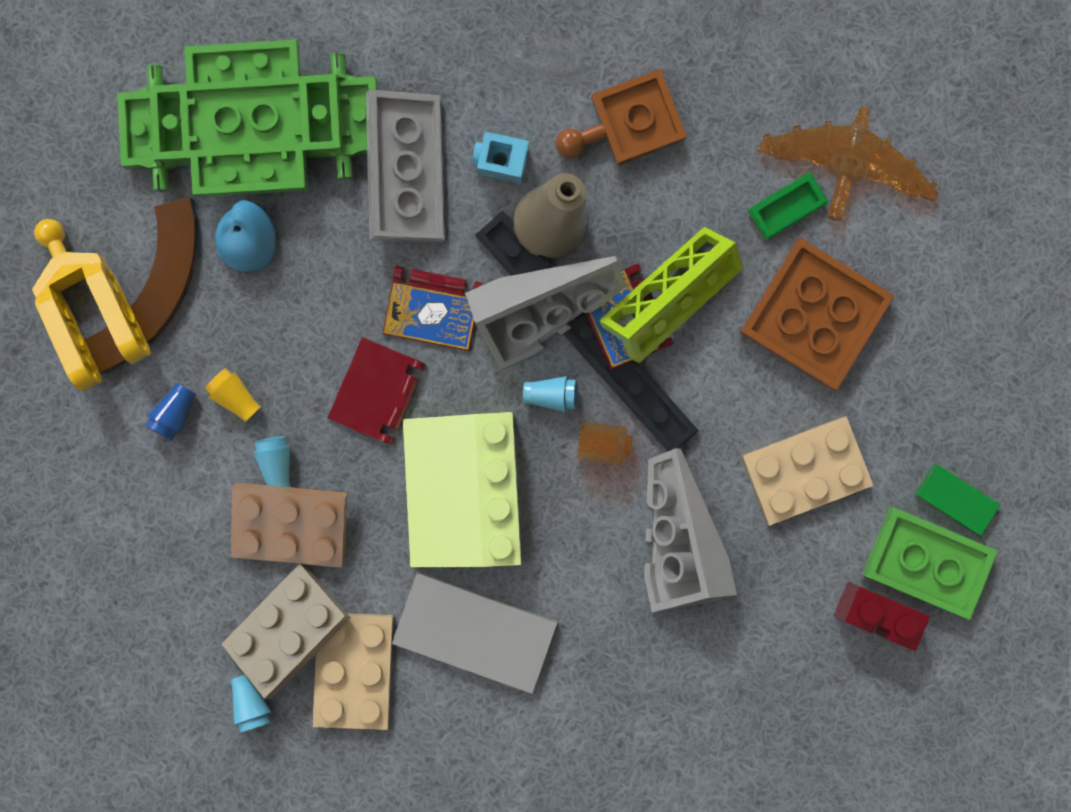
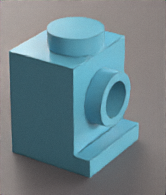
M485 132L483 143L476 142L472 164L477 165L478 175L522 185L529 153V141ZM498 155H503L507 158V163L504 166L494 164V158Z

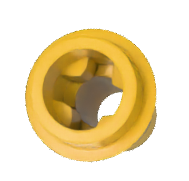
M226 368L219 372L204 388L210 394L209 399L237 415L244 422L248 421L261 407L254 400L236 372L231 373Z

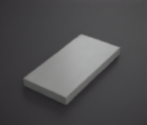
M369 89L366 92L370 241L443 243L445 241L441 95Z
M417 572L392 644L533 694L557 621Z

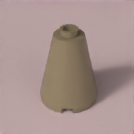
M562 173L528 192L519 201L514 214V232L520 244L531 254L551 257L550 259H558L571 254L580 245L586 232L585 186L578 177Z

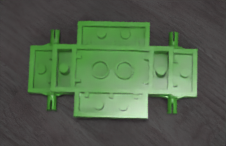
M294 39L185 46L186 84L163 85V66L157 64L152 66L150 64L146 66L148 87L136 92L117 93L121 166L126 170L143 168L152 170L153 191L168 192V170L177 166L191 165L192 195L196 198L308 191L306 155L308 158L332 157L337 159V179L345 181L346 177L347 180H352L351 158L360 154H367L366 92L369 89L378 90L375 76L354 77L346 74V54L338 52V57L336 53L330 54L332 74L301 76L300 47L298 41Z

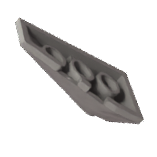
M676 448L648 459L647 504L650 508L654 509V524L652 529L646 528L645 541L653 542L652 563H645L644 578L651 612L655 613L693 606L737 595L729 557L682 450Z

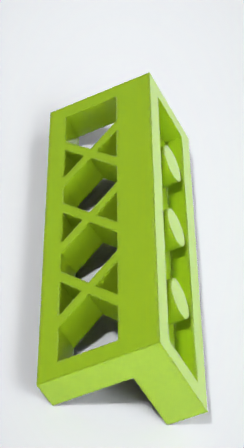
M703 227L599 320L602 328L621 339L629 357L640 363L744 269L736 242ZM706 242L714 245L709 252L696 254V251ZM689 267V270L683 275L670 277V274L676 269ZM662 290V294L658 298L644 301V297L650 292ZM636 314L635 318L625 327L616 323L625 315Z

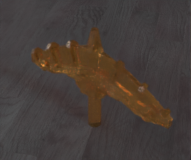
M861 106L851 126H833L832 121H826L823 127L802 130L801 126L797 125L793 127L792 132L773 138L770 134H765L763 141L759 143L758 152L774 156L778 160L784 159L791 162L811 161L816 165L826 166L829 173L838 177L827 218L834 221L842 220L852 181H860L863 178L887 183L897 192L904 193L908 197H919L930 201H935L938 192L935 187L938 184L935 180L930 183L917 167L914 166L916 160L913 157L908 160L890 145L892 142L890 138L887 137L885 140H882L868 131V107Z

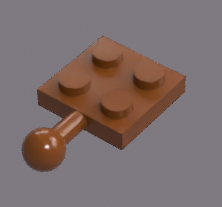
M661 69L592 94L591 100L600 124L580 132L572 128L564 129L557 135L555 146L561 156L575 158L582 153L584 146L606 138L616 166L684 142L687 135Z

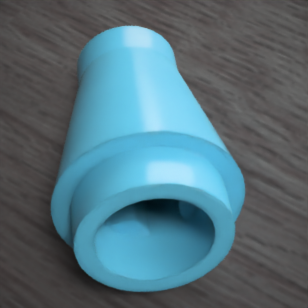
M568 376L536 382H524L523 403L567 413L568 409L576 410L578 382L577 380H569Z
M285 436L255 441L256 450L253 451V454L266 485L290 487V445L286 444Z
M243 675L231 679L234 725L238 724L240 733L269 724L268 714L271 711L265 699L247 676Z

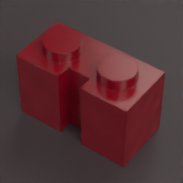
M848 581L834 613L835 617L870 633H874L876 628V634L915 652L930 618L929 615Z

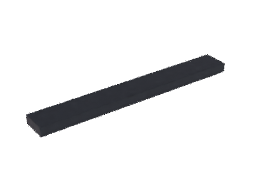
M503 211L475 234V237L510 276L553 268L542 255L536 256L531 254L520 244L514 232V223ZM581 313L569 322L571 328L563 333V336L667 452L680 448L699 431L638 362L632 361L610 370L586 313Z

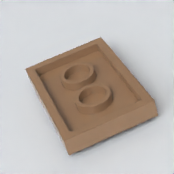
M236 482L232 487L231 557L342 568L345 560L348 493Z

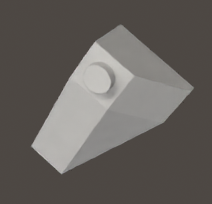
M615 256L498 278L466 292L465 295L475 324L501 370L535 355L544 348L542 342L556 332L562 335L571 328L569 322L583 312L592 313L627 286Z

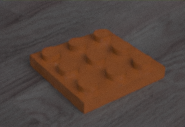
M799 237L739 333L828 389L836 391L890 305L894 295Z

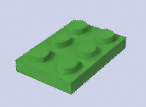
M889 506L861 575L970 620L998 550Z

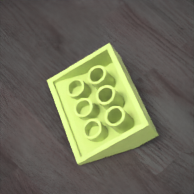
M513 412L403 419L410 567L521 565Z

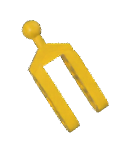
M53 219L41 220L35 227L34 236L40 245L49 249L52 259L32 288L36 297L35 305L69 380L78 390L84 392L101 383L102 379L75 317L61 293L63 290L86 279L115 344L127 362L134 365L150 356L151 351L116 276L108 267L105 258L97 253L67 252L62 243L66 236L65 229L60 222Z

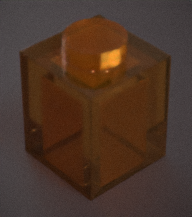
M582 421L580 424L576 459L623 464V457L630 458L632 436L626 435L627 427Z

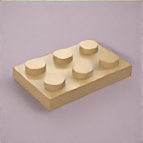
M847 416L741 455L762 513L769 526L874 486Z
M347 613L351 618L316 653L313 727L388 730L394 615Z

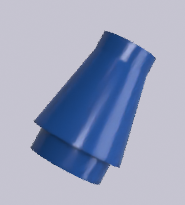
M176 383L172 390L147 415L149 420L145 426L172 441L176 433H181L191 402L196 394Z

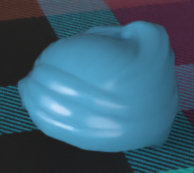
M241 200L235 203L233 208L223 215L215 233V243L219 257L228 267L244 273L261 271L270 263L275 251L276 232L272 219L263 208L253 202Z

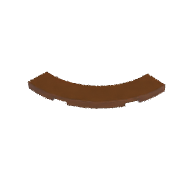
M191 197L154 206L158 233L154 264L143 290L130 306L148 344H151L161 334L178 311L193 276V264L198 244V228L194 201ZM108 327L85 338L100 374L106 373L127 362L117 348Z

